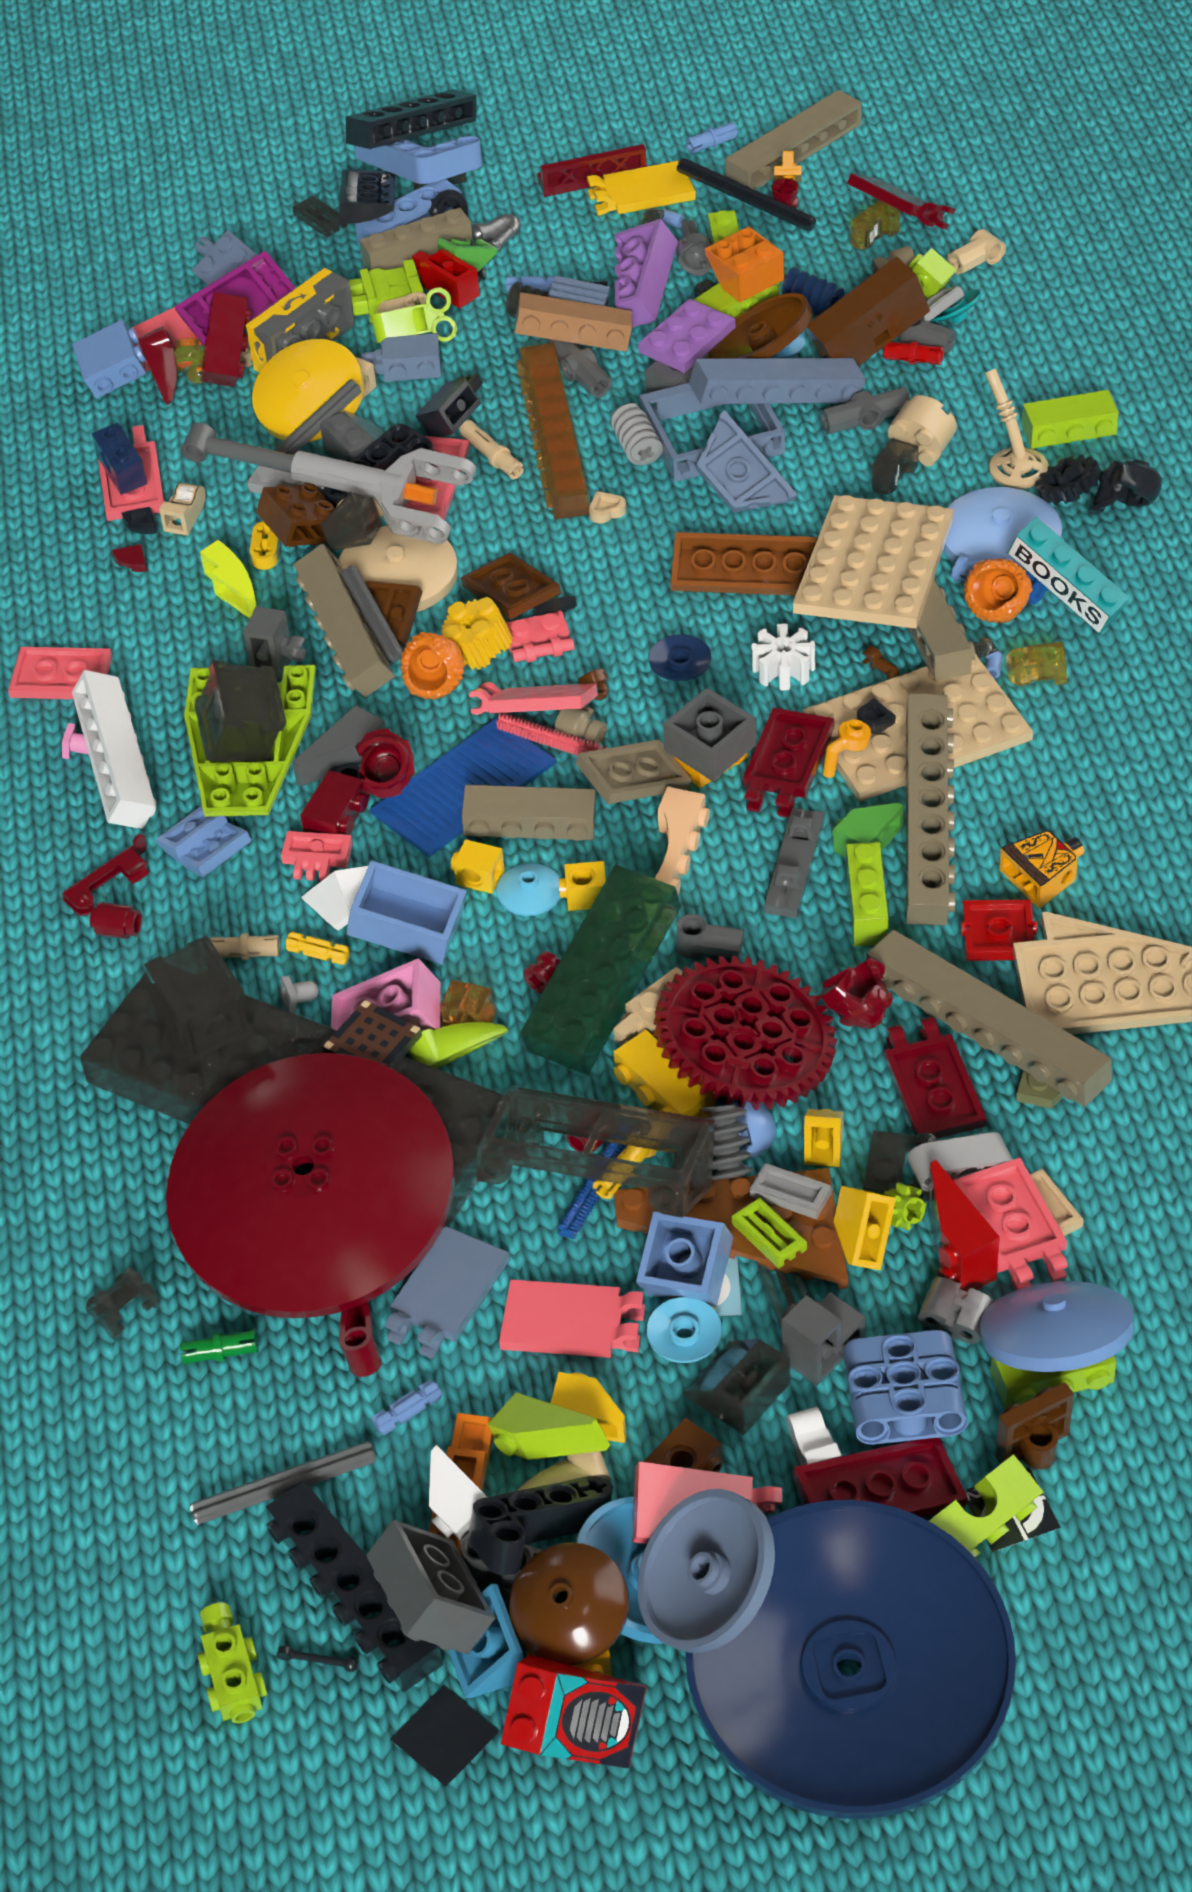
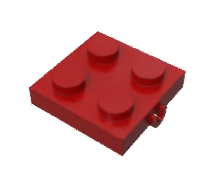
M1031 899L963 900L961 936L965 938L966 961L1014 960L1013 943L1035 941L1034 935H1037V921H1033Z

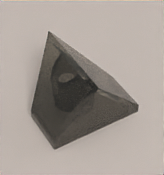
M350 491L326 520L320 522V526L329 549L333 551L370 545L381 528L382 521L372 497Z

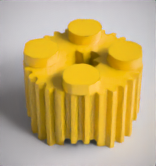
M489 597L479 599V601L474 599L473 602L469 600L467 604L455 602L448 607L447 612L449 615L446 616L447 620L443 621L444 625L441 626L443 629L441 633L444 637L455 641L459 645L465 665L468 664L471 670L475 668L480 670L481 667L486 668L491 663V658H496L497 654H501V650L505 652L511 648L510 644H512L511 639L513 637L498 607Z

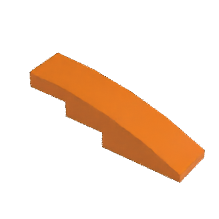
M457 1413L451 1447L448 1446L446 1455L483 1491L494 1438L487 1425L492 1420V1417ZM432 1511L429 1532L446 1537L432 1523V1520L436 1517ZM452 1533L448 1538L454 1541L462 1556V1542Z

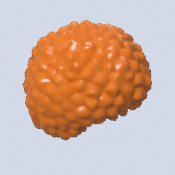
M991 558L984 559V561L981 560L973 566V569L966 576L963 591L968 608L971 609V613L976 614L977 618H981L982 621L987 620V622L1008 623L1028 603L1030 593L1032 592V584L1026 574V570L1022 569L1016 562H1013L1012 559Z
M421 632L413 636L412 640L406 643L400 662L403 683L411 695L432 700L451 694L460 685V681L463 679L462 674H464L463 668H465L464 658L459 645L455 641L437 633Z

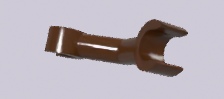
M869 646L862 652L866 656L862 663L866 664L871 661L872 663L869 667L876 668L886 674V680L899 676L898 667L884 659L876 647Z

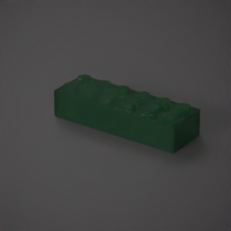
M614 865L520 1032L528 1052L589 1075L613 1028H615L626 1008L625 1004L631 999L681 908L675 886L619 865Z

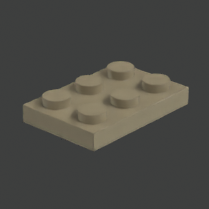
M660 740L578 753L576 765L607 804L661 795L665 793L667 787L689 790L692 781L676 759L664 750V745Z

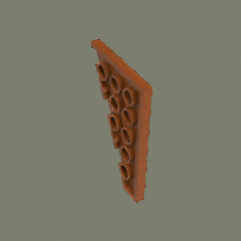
M829 1168L794 1172L829 1184L832 1187ZM757 1175L618 1189L614 1193L618 1228L633 1232L641 1231L648 1235L653 1211L721 1222L726 1225L733 1235L729 1258L735 1259L736 1256L758 1261L759 1266L785 1274H796L800 1278L813 1281V1278L816 1277L838 1283L839 1289L848 1288V1274L844 1252L833 1222L836 1212L833 1190L817 1219L765 1202L807 1241V1250L802 1254L799 1251L796 1252V1258L791 1261L788 1259L784 1260V1266L779 1269L732 1225L731 1216L757 1200L750 1197V1187ZM757 1211L754 1212V1214L758 1218H760L764 1223H767L774 1230V1233L778 1237H780L787 1245L791 1244Z

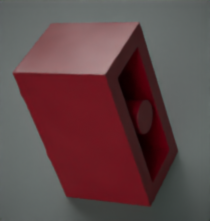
M328 770L300 814L303 832L350 835L357 817L366 810L369 798L363 790V779Z

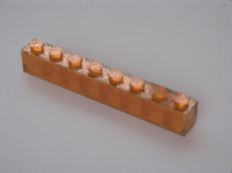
M554 343L521 347V359L516 360L518 377H523L520 378L522 395H527L524 396L526 414L531 413L528 414L530 432L535 431V433H532V443L534 451L539 450V452H536L538 470H544L540 471L542 489H548L544 490L546 508H552L554 520L589 515L588 491Z

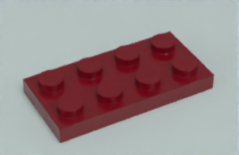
M940 1438L914 1440L794 1467L792 1475L804 1505L830 1500H859L893 1506L919 1517L938 1514L955 1500L964 1508L968 1500Z

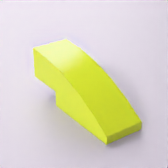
M217 540L200 552L204 574L212 579L215 595L250 619L256 607V601L248 572L238 557L227 546Z

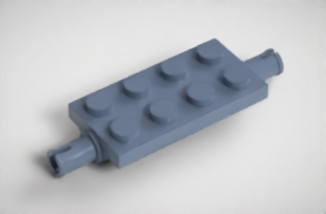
M227 230L215 244L208 237L199 238L205 245L202 246L199 242H196L195 249L204 257L192 271L207 285H210L254 258L257 254Z

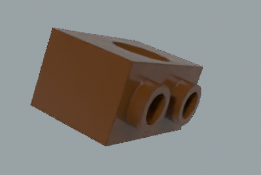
M685 1418L643 1462L719 1472L723 1465L721 1442Z

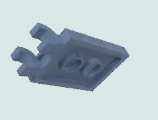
M445 1226L430 1251L421 1260L390 1305L391 1316L385 1323L386 1328L391 1329L387 1335L388 1341L401 1346L414 1324L423 1328L417 1337L418 1342L423 1343L419 1349L420 1354L433 1360L445 1338L456 1342L510 1261L509 1252Z

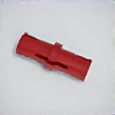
M912 341L911 344L890 342L884 346V359L907 361L911 365H916V363L941 365L944 357L943 347L919 345V342Z

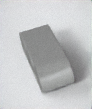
M997 1132L924 1143L912 1149L907 1156V1160L920 1187L924 1191H929L930 1163L934 1160L938 1161L953 1180L1013 1160L1001 1135Z

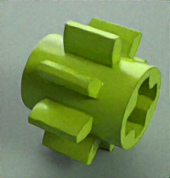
M898 1182L896 1189L884 1192V1195L896 1198L891 1226L900 1227L908 1231L911 1228V1224L922 1221L927 1203L919 1198L922 1193L921 1189Z

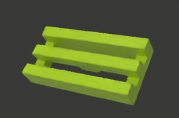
M758 1198L731 1216L732 1225L778 1269L784 1266V1260L788 1259L791 1261L796 1258V1252L799 1251L802 1254L807 1250V1241L761 1198ZM757 1211L791 1244L787 1245L780 1237H778L774 1233V1230L767 1223H764L760 1218H758L754 1214V1212Z

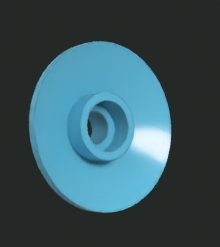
M523 864L513 867L505 872L498 881V900L506 910L517 915L534 916L545 913L556 906L561 899L559 889L560 876L553 869L541 864Z
M678 1297L662 1303L653 1311L647 1323V1337L652 1349L662 1358L676 1363H691L707 1357L716 1349L722 1335L721 1320L714 1308L702 1300L688 1297ZM681 1335L691 1336L688 1338H680Z

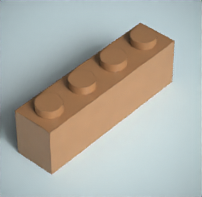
M520 292L515 316V334L627 352L632 329V311Z

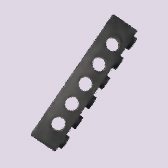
M452 89L346 116V144L373 149L476 121V94Z
M305 1481L266 1506L270 1521L266 1524V1528L277 1544L282 1541L289 1548L287 1551L288 1556L294 1566L299 1571L305 1568L311 1576L309 1581L314 1591L321 1599L326 1596L333 1603L331 1609L337 1620L344 1627L348 1624L356 1632L354 1638L358 1646L366 1655L372 1652L379 1661L377 1663L378 1670L389 1684L395 1681L400 1689L405 1692L443 1665L440 1647L423 1640L414 1641L402 1632L400 1628L401 1623L394 1610L387 1603V1596L381 1584L375 1579L373 1575L374 1570L366 1555ZM304 1530H313L312 1532L305 1535L299 1534ZM326 1557H335L329 1562H321ZM349 1584L357 1585L355 1588L350 1590L343 1589V1587ZM370 1612H380L379 1615L373 1618L365 1617ZM393 1640L403 1641L401 1644L397 1646L387 1645L389 1642Z

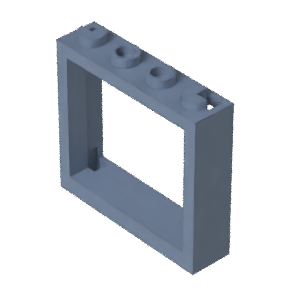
M689 383L639 395L640 410L647 414L655 433L663 445L661 458L673 481L677 482L700 476L696 470V464L705 448L676 454L659 421L724 404H700ZM748 404L763 430V433L748 436V438L766 458L785 454V430L770 404Z

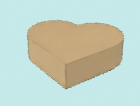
M597 491L589 505L590 520L601 524L608 522L611 518L624 516L627 510L626 500L619 495Z

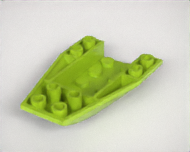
M315 665L284 666L282 683L225 684L222 667L190 668L184 717L204 817L270 814L311 718L316 674Z

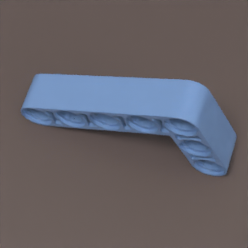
M465 136L428 148L408 140L373 149L354 146L356 159L419 184L434 183L482 166L480 138L476 136Z

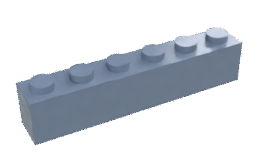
M853 358L696 359L689 385L700 404L849 403L855 394L862 392L866 378Z

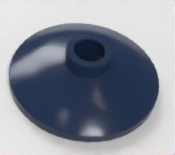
M672 635L661 639L651 648L649 664L651 669L664 679L687 681L697 678L707 671L711 664V650L704 641L697 637Z

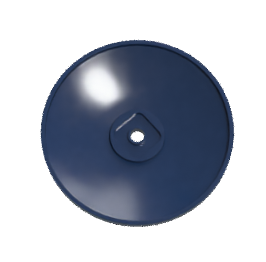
M830 1500L794 1507L769 1517L767 1520L774 1539L775 1563L770 1587L759 1611L750 1624L736 1638L722 1647L704 1653L686 1652V1675L690 1696L695 1712L710 1741L725 1761L741 1777L761 1792L781 1803L821 1816L843 1819H870L891 1816L920 1807L947 1793L964 1780L989 1752L1003 1727L1011 1703L1016 1671L1015 1641L1010 1618L994 1582L977 1559L954 1537L935 1524L893 1506L859 1500ZM851 1659L859 1665L860 1671L856 1675L845 1676L839 1672L837 1665L842 1660Z

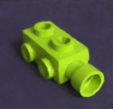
M214 1603L202 1609L199 1614L203 1630L208 1634L201 1636L204 1651L198 1652L197 1656L202 1675L207 1676L211 1674L214 1686L206 1688L212 1712L220 1710L223 1721L231 1719L233 1723H244L255 1717V1711L263 1709L260 1698L267 1696V1691L262 1673L253 1674L250 1662L258 1660L252 1637L243 1638L240 1624L232 1626L234 1618L229 1604Z

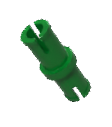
M251 1329L250 1331L227 1335L217 1332L213 1333V1337L181 1341V1351L197 1350L193 1353L181 1354L183 1364L189 1365L214 1359L219 1363L225 1362L227 1357L259 1353L258 1343L243 1344V1342L258 1340L256 1330Z

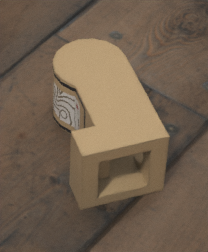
M182 482L177 484L174 495L171 496L169 502H163L159 508L164 532L189 535L205 503L206 494L203 486ZM180 518L182 525H174L173 522Z

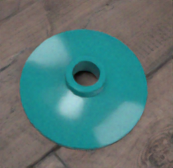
M970 290L964 292L965 295L931 321L952 319L953 323H958L969 316L967 311L981 297L980 291Z

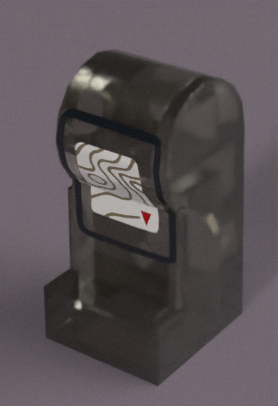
M891 438L872 465V475L874 477L871 482L872 489L879 494L894 492L902 475L905 472L913 474L917 469L919 446Z

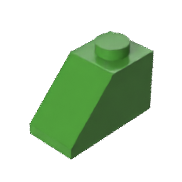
M892 803L852 809L843 819L840 818L832 829V836L834 837L833 851L846 857V844L880 842L882 851L903 828L904 805Z

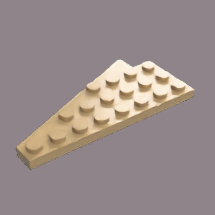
M1042 912L1041 915L1045 940L1013 943L1012 951L1023 1006L1070 1034L1192 1022L1191 946L1050 912Z

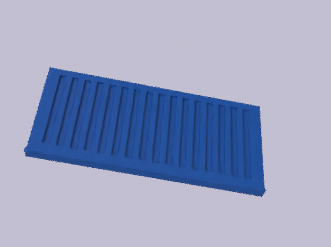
M496 717L410 779L400 795L384 798L370 808V813L426 856L431 857L463 833L462 809L465 785L525 787L555 765L556 759L530 740L525 739V737L521 738V736L518 737L514 733L510 734V732L507 733V731L504 732L497 729L498 718Z

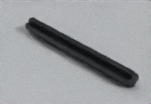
M681 158L676 167L678 172L803 230L812 231L816 224L815 217L688 159Z

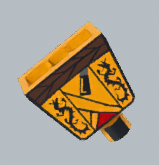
M1043 831L1001 847L999 870L1040 909L1075 881L1078 865L1077 858L1084 854V847L1076 837L1062 843L1051 831Z

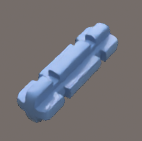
M508 276L506 278V290L508 293H518V290H521L522 293H544V291L549 293L554 277L544 279V276H522L519 279L518 276Z
M428 1380L418 1387V1392L412 1390L389 1405L387 1412L383 1409L375 1414L372 1422L376 1430L382 1435H386L396 1429L395 1424L398 1422L402 1425L425 1410L427 1403L431 1406L439 1401L442 1393L438 1385L432 1380Z

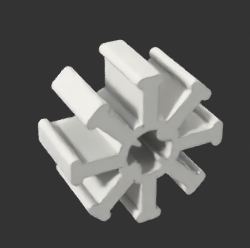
M777 624V638L769 634L766 629L758 632V644L752 643V672L757 673L759 671L760 684L767 687L768 683L777 676L779 677V690H790V676L800 681L801 685L809 682V669L811 671L815 670V642L811 641L808 643L807 630L799 628L797 633L788 637V624Z

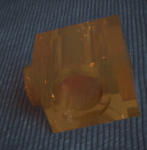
M452 980L440 1005L443 1027L466 1022L492 1023L497 1007L492 1001L491 988Z

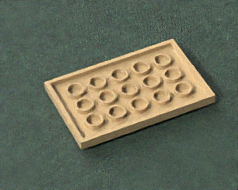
M834 495L795 596L793 613L917 629L954 519V509L941 506L916 505L909 502L898 503L881 499L854 498L849 495Z
M976 654L975 660L971 661V674L934 681L926 666L803 709V713L834 718L835 729L828 745L837 739L840 725L845 721L857 719L858 709L872 699H876L896 715V723L881 733L871 734L867 748L861 751L845 749L838 755L836 769L859 802L906 786V710L908 694L947 695V708H953V727L948 728V733L954 734L953 753H948V759H954V768L1033 739V730Z

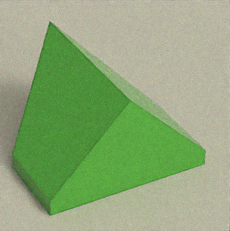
M439 238L437 252L444 249L475 267L478 272L497 254L498 248L482 239H477L476 244L470 246V239L459 241L452 238L451 242Z

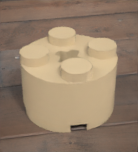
M917 395L913 396L911 400H907L888 428V437L893 445L892 452L894 455L901 459H905L908 456L919 460L925 466H933L956 433L957 423L952 413L950 412L947 415L941 409L943 404L928 396Z

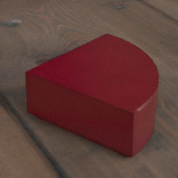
M141 544L112 550L113 558L117 565L131 568L133 572L147 571Z

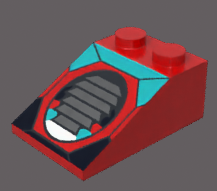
M934 1160L930 1163L928 1210L937 1260L938 1277L960 1283L959 1289L966 1292L969 1291V1288L978 1290L997 1279L1000 1236L938 1161Z
M529 1655L517 1664L501 1745L542 1756L629 1768L647 1686Z

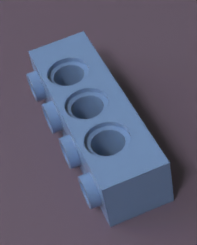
M446 179L427 184L395 200L394 211L374 220L355 223L357 241L360 244L359 239L430 217L428 212L432 204L430 200L436 197L437 192L450 189L462 194V191ZM444 206L445 212L453 208Z

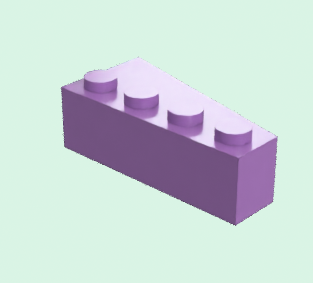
M662 219L615 233V240L618 243V247L615 248V256L618 258V264L615 265V273L618 276V280L615 281V306L618 309L632 311V328L649 324L656 320L678 241Z

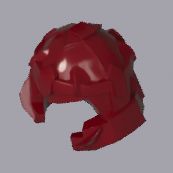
M389 728L365 734L362 741L355 746L359 756H362L359 775L363 779V790L366 794L375 795L378 798L400 795L410 781L411 776L414 775V756L408 740H403L399 735L390 732Z
M871 957L854 968L849 967L823 982L822 992L819 995L824 1003L840 1016L839 1022L842 1025L869 1028V1030L882 1023L887 1008L893 1000L892 992H888L886 985L883 983L885 966Z

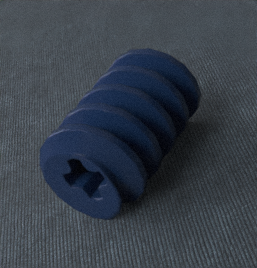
M792 268L788 272L782 287V294L799 293L804 295L815 315H820L845 295L844 289H837L835 283L831 282L828 284L826 279L819 280L816 275L809 276V273L806 271L800 273L798 268Z

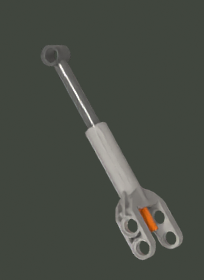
M199 422L191 426L181 447L182 454L193 462H203L207 455L211 454L289 472L292 479L375 498L393 534L437 544L447 541L451 532L450 525L439 515L405 507L408 500L429 505H435L437 501L438 489L415 484V476L462 486L471 483L476 473L475 465L468 459L423 448L401 456L386 470L303 451H297L294 456L216 438V433L210 426Z

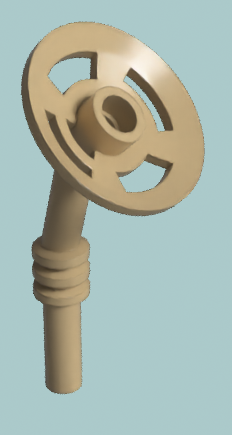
M995 368L986 372L985 375L998 404L995 408L1000 410L998 415L1002 416L1001 422H1005L1012 447L997 452L991 458L989 472L997 483L1005 487L1015 489L1030 488L1036 486V481L1041 479L1039 475L1047 472L1049 464L1041 453L1024 447L1016 419L1018 413L1013 412L1015 410V406H1011L1013 401L1008 399ZM998 466H1001L1002 469H1003L1007 474H1009L1010 476H1007V475L1003 474V473L998 469ZM1032 469L1038 471L1036 474L1030 477L1021 478L1022 474H1025L1031 471Z

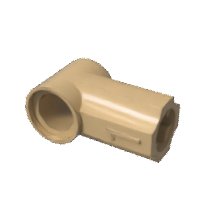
M981 229L974 233L968 244L948 254V263L957 270L955 272L957 275L985 261L993 265L1004 256L1006 245L987 230Z

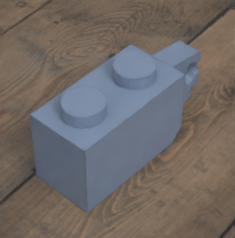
M438 333L387 337L381 341V349L361 353V359L374 364L375 373L384 375L385 382L441 377Z

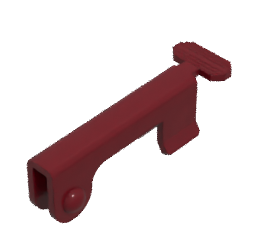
M143 834L135 836L131 847H128L62 892L63 901L77 915L86 916L91 914L92 909L95 908L92 892L119 873H122L131 884H135L148 875L149 871L145 867L148 863L139 856L146 850L145 836Z

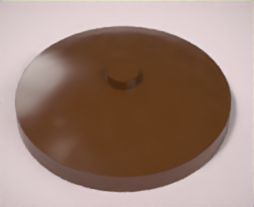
M787 293L769 298L748 308L735 317L736 328L707 353L709 359H759L774 356L792 343L805 330L812 318V307L804 295Z

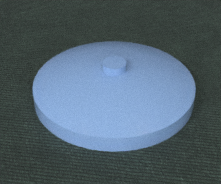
M1007 487L979 489L959 497L948 506V508L954 509V519L943 551L954 563H956L960 556L964 555L975 564L981 560L984 561V559L1004 558L1007 560L1012 559L1013 562L1021 566L1007 554L1016 535L1035 517H1038L1060 537L1062 536V524L1055 509L1045 500L1030 492Z

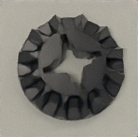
M447 189L437 192L436 197L430 200L432 202L431 208L428 210L430 217L445 212L444 206L453 207L451 209L461 207L468 217L467 202L462 194L455 190Z

